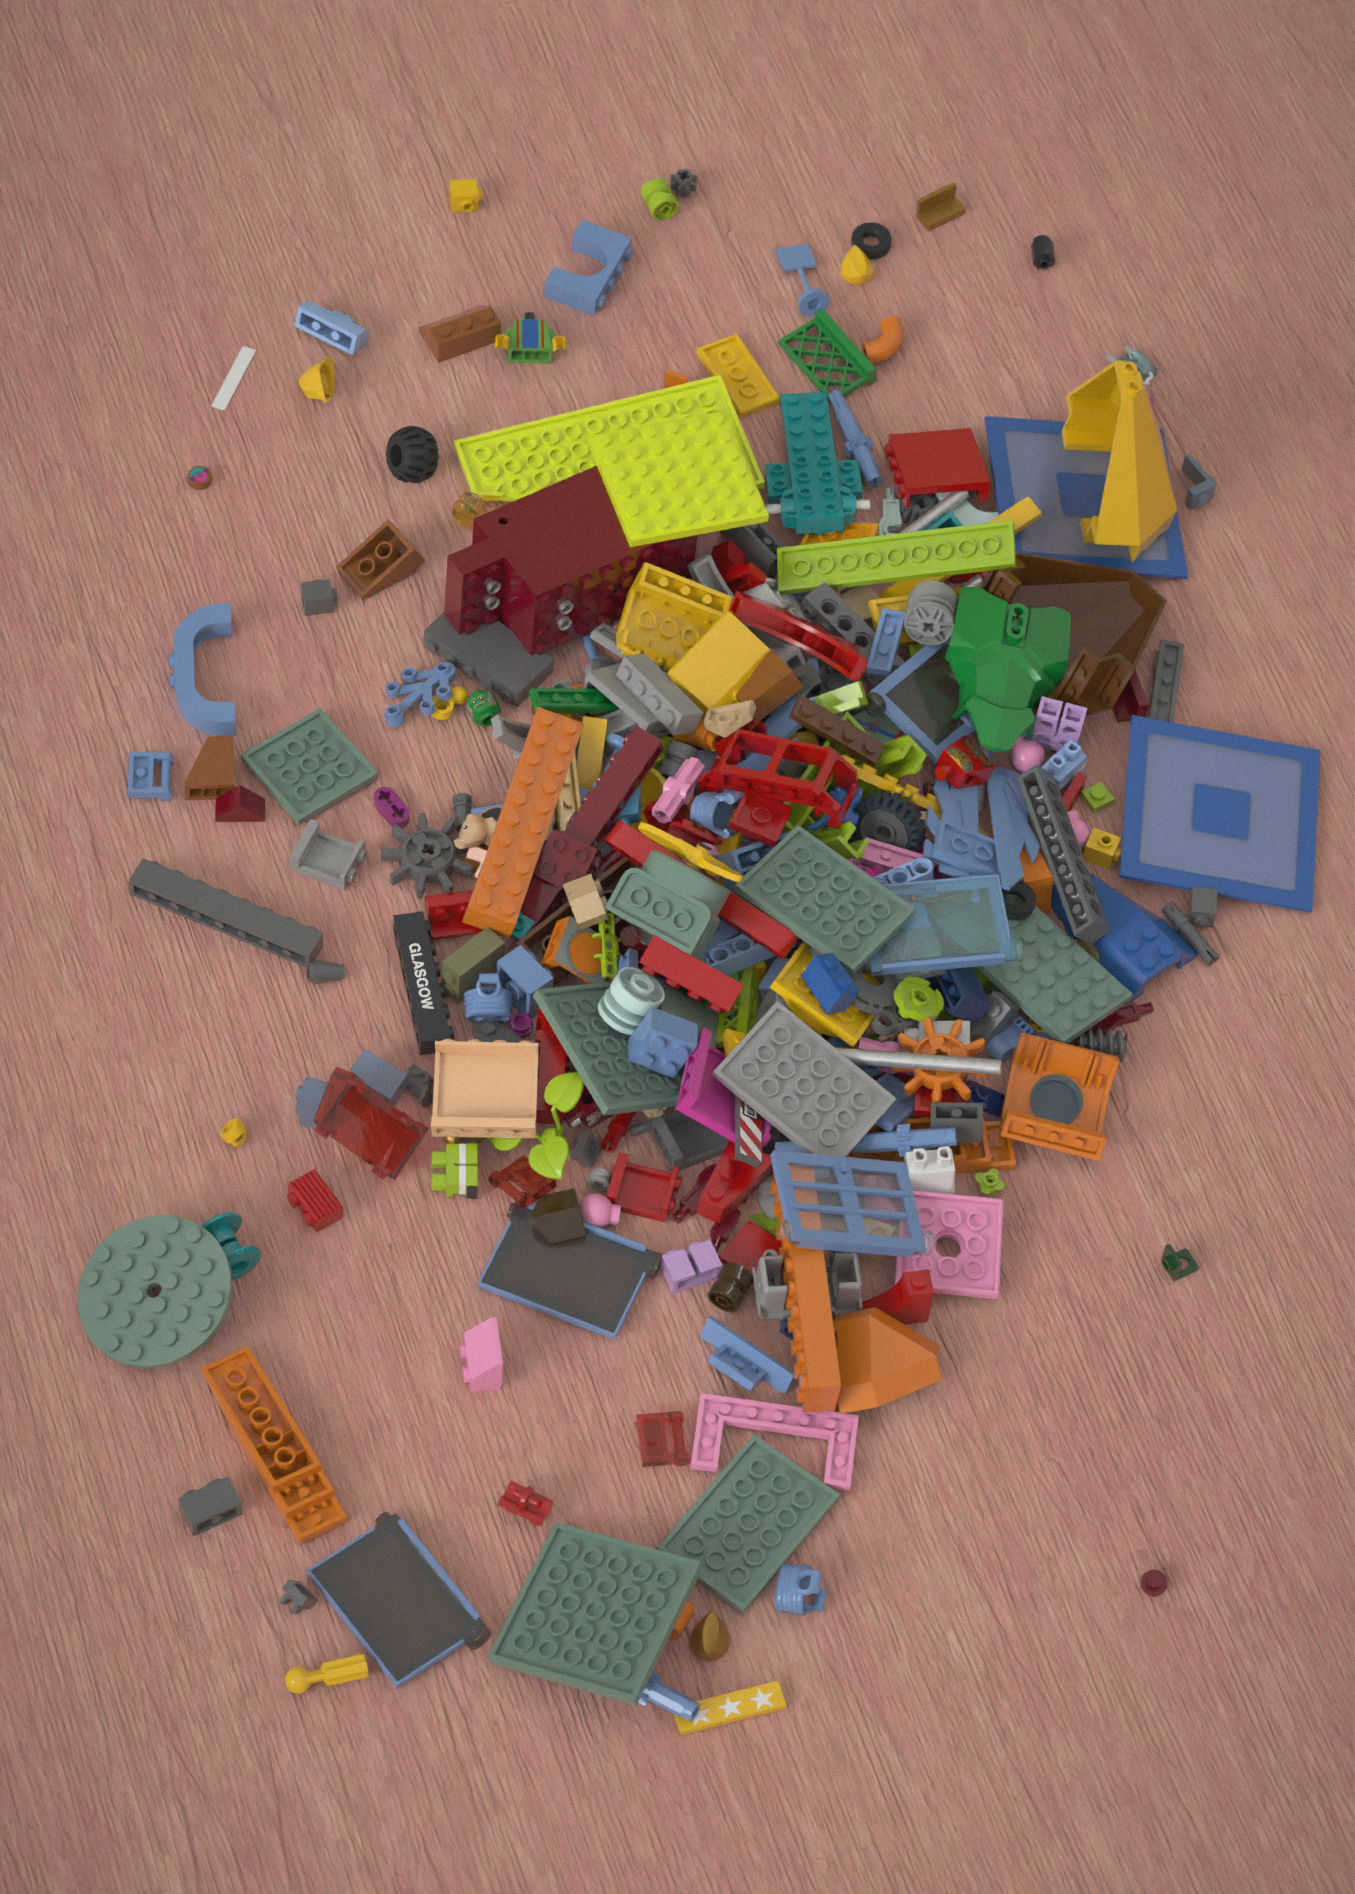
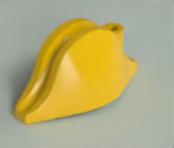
M331 355L309 367L301 375L299 386L307 398L319 399L324 403H328L334 394V360Z

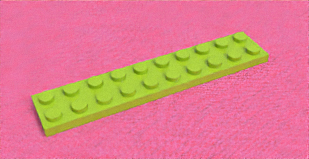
M1013 520L777 548L778 591L780 595L812 592L824 582L832 589L999 570L1009 567L1016 568Z

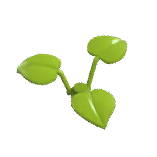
M578 1072L556 1076L548 1083L545 1089L544 1098L549 1105H553L551 1112L556 1128H547L543 1131L542 1135L536 1133V1138L542 1144L536 1145L531 1149L529 1164L537 1173L547 1178L562 1180L564 1167L569 1156L570 1143L562 1134L564 1128L560 1124L557 1109L565 1113L573 1109L578 1103L584 1087V1082ZM488 1138L490 1143L500 1151L513 1150L523 1139Z

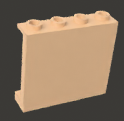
M452 1039L435 1041L433 1115L431 1116L432 1137L536 1139L538 1043L527 1040L518 1043H507L504 1040L481 1042L475 1039L468 1040L467 1042H456Z

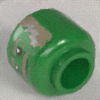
M476 690L466 702L469 715L473 723L477 725L491 726V718L501 714L500 705L495 694L491 691Z

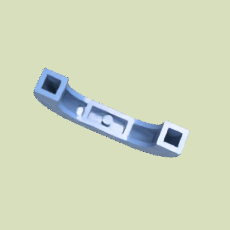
M231 603L213 604L195 610L179 624L174 636V654H169L170 668L175 670V673L170 674V688H175L177 708L182 717L192 727L211 735L236 736L235 702H213L207 700L195 688L194 653L196 648L202 642L211 638L232 637Z

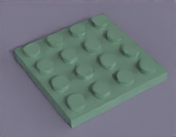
M321 708L241 754V761L298 826L379 777V772Z

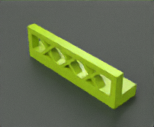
M861 681L815 697L816 704L835 715L868 705Z
M753 966L740 971L742 979L739 982L745 987L731 1012L725 1011L723 1015L719 1013L716 1042L718 1048L724 1047L722 1034L726 1029H733L748 1034L756 1025L760 993L759 985L761 982ZM736 1011L738 1015L729 1021L727 1017Z

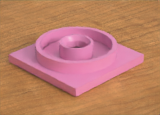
M912 1190L926 1252H915L912 1257L896 1256L894 1285L900 1280L903 1272L929 1269L934 1293L998 1299L1004 1199ZM899 1198V1212H904L902 1201ZM898 1220L897 1237L910 1238L906 1220ZM944 1237L952 1238L959 1244L960 1253L954 1258L950 1256L942 1257L936 1251V1242Z

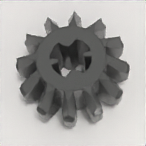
M931 493L927 495H910L909 507H905L904 501L901 506L900 512L903 516V522L909 523V525L939 503L938 498H932Z

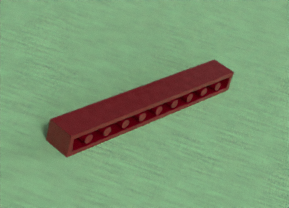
M636 726L633 732L630 731L626 735L623 747L619 752L616 751L613 754L610 766L606 772L600 773L596 781L597 785L592 792L589 791L585 795L582 807L578 812L575 811L572 814L569 826L565 832L561 831L562 833L597 849L664 750L661 739ZM533 874L520 913L533 920V928H535L554 912L566 892L563 888ZM510 937V939H511L512 941H514V942H517V941H518V940H516L515 938Z

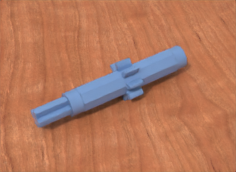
M837 389L832 390V393L828 394V398L846 440L844 451L848 458L853 457L854 460H858L859 470L867 486L870 488L877 487L883 482V478L871 453L873 451L872 445L874 444L869 435L865 437L864 433H862L841 391H837Z
M910 1124L897 1125V1131L867 1133L851 1152L877 1153L898 1151L899 1156L904 1157L906 1152H912L914 1149L957 1146L956 1127L911 1130Z
M653 1671L638 1703L646 1706L647 1703L652 1702L692 1722L699 1712L700 1704L661 1683V1675Z

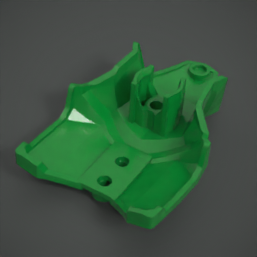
M965 586L959 594L953 632L945 654V659L950 663L951 669L960 685L959 706L952 718L957 719L967 710L975 727L980 745L995 752L1010 751L1014 743L1024 732H1026L1027 737L1032 738L1035 718L1032 712L1034 705L1041 700L1042 696L1046 697L1052 693L1053 689L1060 686L1069 656L1071 614L1055 606L1027 609L1021 603L1010 605L982 588ZM1017 614L1020 615L1018 620L1015 619Z

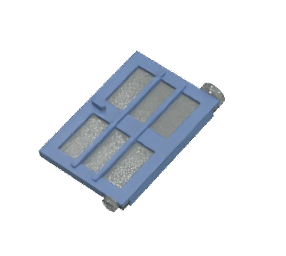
M774 1150L771 1153L772 1166L785 1221L780 1227V1237L788 1239L789 1244H796L798 1248L902 1257L931 1255L934 1248V1236L930 1230L921 1229L906 1163Z

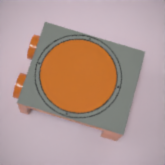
M571 916L558 920L541 965L548 969L560 965L588 982L587 984L603 983L608 980V977L602 978L601 960L593 958L595 954H603L602 940L592 938V934L598 932L589 927L580 930L576 919ZM606 942V947L611 950L612 944Z

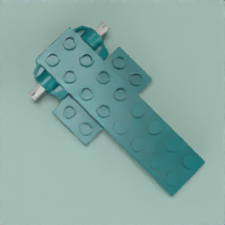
M826 392L780 394L788 463L765 464L768 502H779V504H766L768 514H780L783 526L796 529V534L814 533L821 535L825 532H843L844 526L855 522L857 510H870V499L856 500L862 498L863 494L858 460L836 461Z

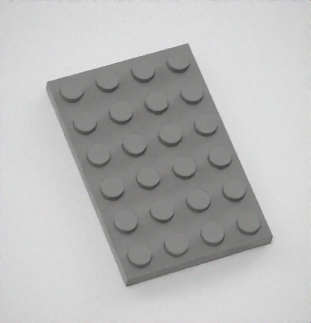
M778 1001L712 1074L713 1077L804 1152L810 1154L847 1157L897 1099ZM825 1168L831 1174L834 1172L831 1168Z

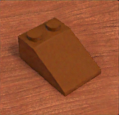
M387 519L340 562L336 568L364 600L408 577L425 559L403 533Z

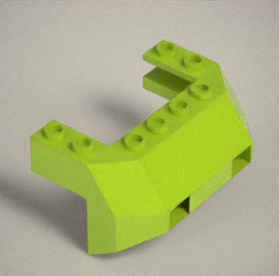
M846 711L842 719L867 733L850 713ZM905 735L885 742L881 754L873 768L877 769L876 774L884 777L886 773L901 779L906 775H914L919 772L923 767L922 762L927 754L909 735ZM828 740L823 745L833 748L841 756L844 754L855 759L854 764L859 767H863V764L868 765ZM810 764L800 780L815 781L821 766ZM833 772L825 787V791L829 795L830 791H836L835 786H838L833 780ZM858 778V786L863 789L859 804L868 795L881 791V788ZM784 802L793 808L781 834L791 832L799 825L845 859L853 858L859 860L865 853L864 849L869 841L865 838L850 844L847 843L856 829L850 821L843 823L840 829L831 827L826 829L823 826L816 831H809L807 827L825 817L826 814L821 812L820 817L815 816L814 807Z

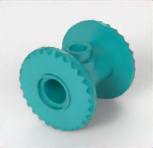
M225 1212L210 1218L201 1226L215 1237L227 1254L233 1272L231 1273L232 1280L246 1275V1273L257 1266L261 1259V1251L256 1246H241L235 1233L242 1225V1218L235 1212Z

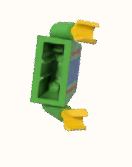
M533 312L524 313L523 319L514 320L512 327L508 328L503 334L496 335L494 347L496 349L499 347L508 350V363H551L552 348L553 351L559 349L567 350L566 337L557 336L552 329L548 328L545 320H536V314Z

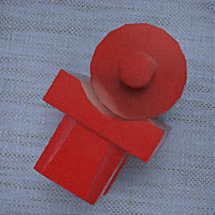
M511 1480L504 1494L499 1499L498 1505L537 1526H542L554 1505V1501L534 1492V1488L531 1486L526 1488Z

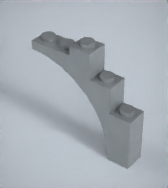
M704 554L687 565L694 582L732 596L733 600L734 595L720 575L710 554ZM741 622L770 651L773 650L790 669L806 664L799 647L787 644L774 635Z
M621 709L598 717L608 719L606 735L607 733H613L625 738L630 731H634L636 726L639 727ZM498 714L491 718L492 734L498 742L504 743L515 751L514 755L518 761L531 724L513 721ZM580 737L575 749L576 760L578 757ZM604 743L603 756L608 758L613 754V751Z

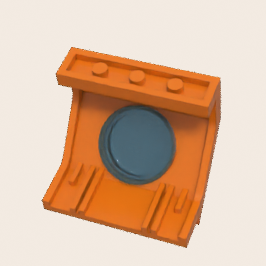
M1021 1032L1016 1049L1013 1051L1000 1116V1136L1099 1161L1107 1140V1136L1102 1133L1109 1092L1119 1064V1057Z

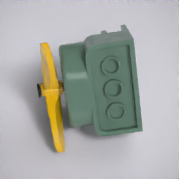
M641 822L638 827L641 833L662 845L669 852L686 860L687 864L685 865L658 850L650 851L641 869L630 868L625 871L605 909L706 964L707 959L702 957L710 941L714 943L716 939L714 934L720 923L718 915L730 892L726 887L699 871L703 870L715 877L720 875L736 882H741L744 876L711 857L709 853L712 848L702 842H698L699 845L694 847L650 824Z

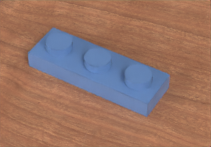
M882 608L866 667L867 673L889 676L892 673L904 628L906 612Z

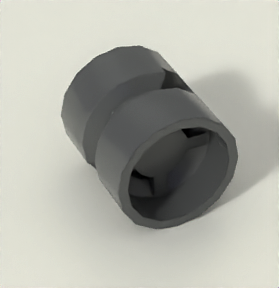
M669 740L664 752L667 759L661 761L659 773L665 778L669 776L674 777L686 759L691 757L697 758L699 750L687 744Z

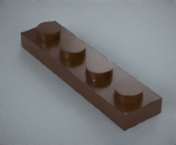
M803 695L797 698L789 715L790 719L872 767L876 764L885 745Z

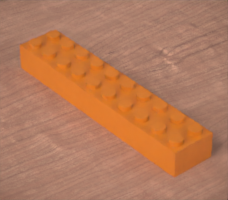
M537 707L462 922L483 930L488 927L495 934L510 939L584 723Z
M789 1165L792 1180L814 1182L812 1167ZM773 1170L774 1180H771L770 1189L771 1195L776 1196V1202L773 1204L774 1218L779 1220V1225L776 1226L777 1241L781 1240L782 1247L779 1248V1255H783L782 1263H784L785 1270L782 1271L783 1286L787 1285L788 1290L785 1308L790 1309L791 1314L788 1317V1331L793 1332L794 1340H791V1355L796 1356L797 1363H794V1378L799 1379L800 1387H797V1402L802 1403L803 1413L835 1411L841 1389V1380L824 1252L821 1249L796 1247L797 1241L791 1240L790 1223L784 1221ZM794 1189L797 1203L817 1204L816 1191ZM799 1211L803 1229L821 1230L819 1214L817 1212Z

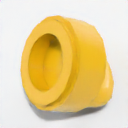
M238 1118L230 1120L222 1128L220 1137L234 1147L242 1146L247 1137L245 1124Z

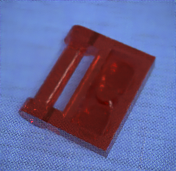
M525 1155L500 1172H492L488 1178L489 1184L495 1188L499 1187L514 1199L515 1204L521 1209L527 1208L536 1202L540 1196L546 1195L557 1187L556 1180L537 1173L530 1166L529 1159ZM509 1180L513 1181V1182H514L515 1184H517L520 1188H522L525 1192H520L517 1188H515V1187H514L512 1184H510L508 1181H509Z
M682 1412L636 1414L642 1467L673 1464L685 1466L690 1463L689 1453L685 1449L682 1428L684 1416ZM664 1424L672 1425L675 1452L668 1453Z

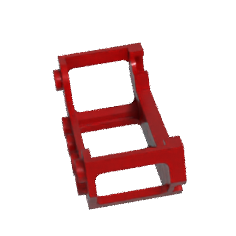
M741 729L736 730L716 743L717 755L710 771L701 775L697 782L698 795L704 792L714 793V791H717L719 794L723 793L725 789L745 793L748 787L773 799L814 807L815 816L820 817L821 812L827 814L829 817L827 826L840 829L859 788L857 770L833 748ZM741 750L772 756L764 771L733 766L740 761ZM782 759L821 766L816 780L812 782L776 774ZM832 772L833 780L838 786L850 789L842 807L825 791Z

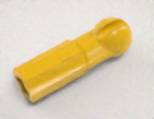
M360 1653L324 1661L320 1669L308 1671L303 1667H293L285 1676L286 1687L293 1693L301 1694L307 1691L312 1683L323 1681L327 1686L369 1677L365 1655Z

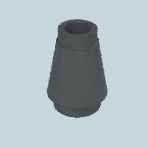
M314 959L313 962L307 963V981L319 984L344 979V964Z

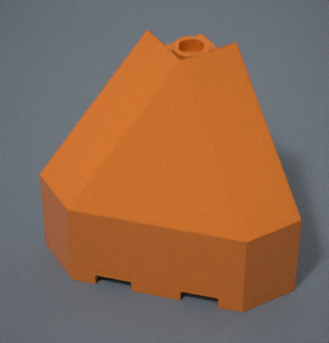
M876 1307L838 1314L833 1320L834 1334H836L838 1339L836 1350L841 1389L837 1402L841 1414L882 1406L942 1380L939 1362L936 1357L941 1346Z

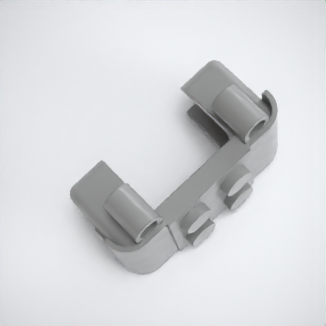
M766 1250L763 1253V1256L759 1259L757 1271L755 1267H752L758 1316L762 1319H783L784 1317L791 1316L790 1309L785 1308L788 1290L787 1285L783 1286L782 1271L785 1270V1268H781L783 1255H778L774 1250ZM831 1250L828 1266L825 1267L832 1317L842 1313L862 1310L860 1294L862 1281L857 1253Z

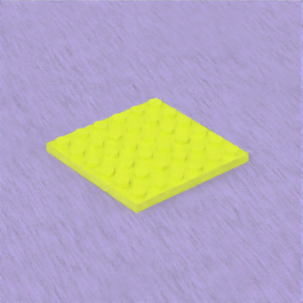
M724 411L588 436L587 443L630 547L768 522L769 514Z

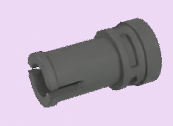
M459 793L452 797L456 818L455 829L457 831L461 830L466 816L470 814L472 809V797L466 793Z

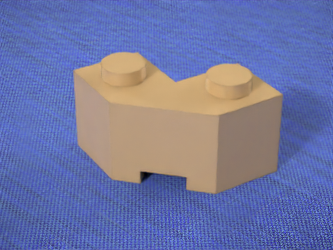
M589 874L563 884L580 930L608 920L606 915L608 910L605 909L607 900L605 896L601 898L599 896L604 894L599 879L594 881L592 875Z

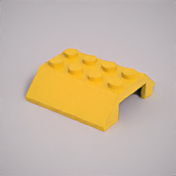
M645 562L628 592L616 632L617 648L621 649V653L627 656L646 653L658 667L662 665L663 670L669 671L729 610L732 596Z

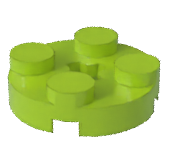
M910 976L906 977L902 982L900 981L894 990V1000L899 1007L898 1012L903 1018H912L924 1022V1018L930 1017L933 1023L944 1007L941 993L937 989L934 992L928 987L930 982Z

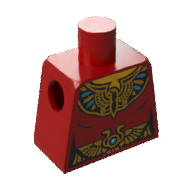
M964 735L943 750L935 764V776L940 781L947 779L956 789H963L987 783L996 766L967 735Z

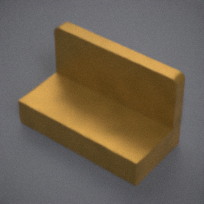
M954 182L918 199L915 217L928 232L965 214L966 208L955 197L957 185Z

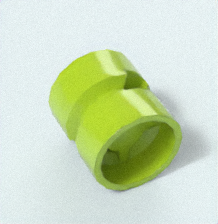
M651 179L641 188L640 194L655 220H667L673 217L679 210V203L666 179Z

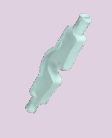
M890 487L886 489V499H883L882 519L879 522L880 532L878 536L891 535L894 533L889 531L901 529L902 521L899 500L895 499V488L891 489V495Z

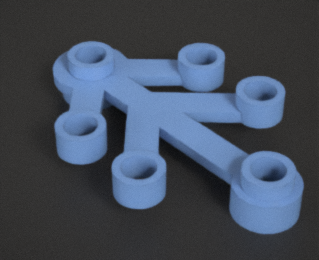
M440 662L433 669L416 672L412 667L404 669L402 677L405 683H414L416 680L422 679L427 680L402 686L398 682H390L385 686L387 696L390 698L411 693L399 705H390L386 708L384 716L387 725L390 727L402 725L405 722L404 712L421 697H423V701L420 703L421 713L426 716L432 715L436 710L433 702L432 688L439 683L440 686L436 689L438 699L440 701L449 700L452 697L449 683L455 678V666L449 662Z

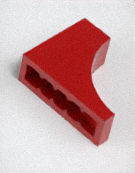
M731 540L714 546L711 557L733 595H735L736 591L745 592L764 584L767 575L752 562L744 564L746 553Z
M929 1269L903 1272L900 1280L889 1290L862 1301V1310L876 1307L904 1325L928 1322L934 1296Z

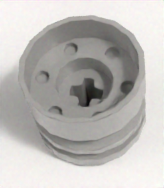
M933 580L921 582L911 590L904 627L912 640L920 644L932 646L939 645L951 637L958 604L957 594L954 590L943 582Z

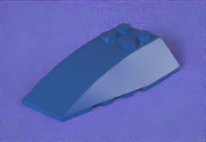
M1091 873L1089 874L1110 932L1094 943L1089 944L1074 936L1056 884L1052 886L1051 908L1058 920L1063 922L1066 933L1133 994L1129 1002L1142 996L1146 983L1175 964L1180 969L1198 957V953L1165 920Z

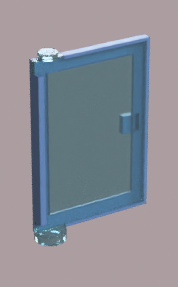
M999 874L882 884L915 907L916 911L915 915L864 964L865 970H871V976L1022 962L1021 939L1019 936H1010Z

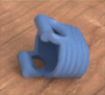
M739 791L719 794L704 792L699 794L691 805L690 818L692 822L710 829L724 839L735 836L737 832L728 828V823L733 812V803L740 801L742 794Z
M479 973L476 988L464 993L463 1000L465 1001L464 1009L466 1010L465 1018L467 1021L486 1023L497 1020L499 1023H504L512 1018L513 993L502 988L498 973ZM482 984H496V986H481V985H482Z
M782 1564L775 1594L776 1610L783 1613L787 1612L788 1614L792 1613L793 1615L797 1614L798 1616H805L807 1611H824L827 1590L820 1588L822 1572L812 1570L810 1564ZM816 1594L814 1605H809L804 1601V1595Z

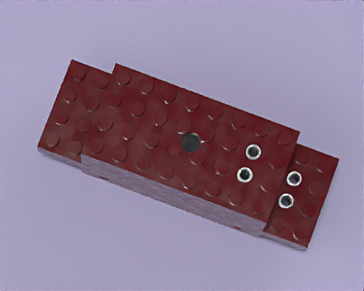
M596 465L474 518L472 545L448 555L444 616L459 635L464 632L470 635L476 632L478 626L483 623L489 626L500 621L511 629L530 655L535 653L543 655L556 647L566 645L576 638L586 636L602 623L608 625L621 619L628 592L643 563L647 562L692 580L687 565L695 561L698 535L630 547Z

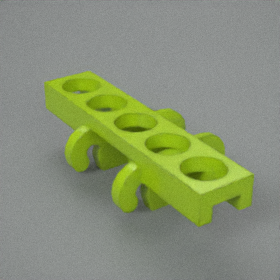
M606 913L608 917L607 924L605 921L600 922L599 933L592 934V938L602 940L603 954H595L593 958L601 960L602 978L609 977L614 979L617 974V960L620 956H623V954L619 953L618 944L622 942V939L615 936L614 914ZM606 942L612 944L611 950L606 947ZM608 965H610V973L607 970Z

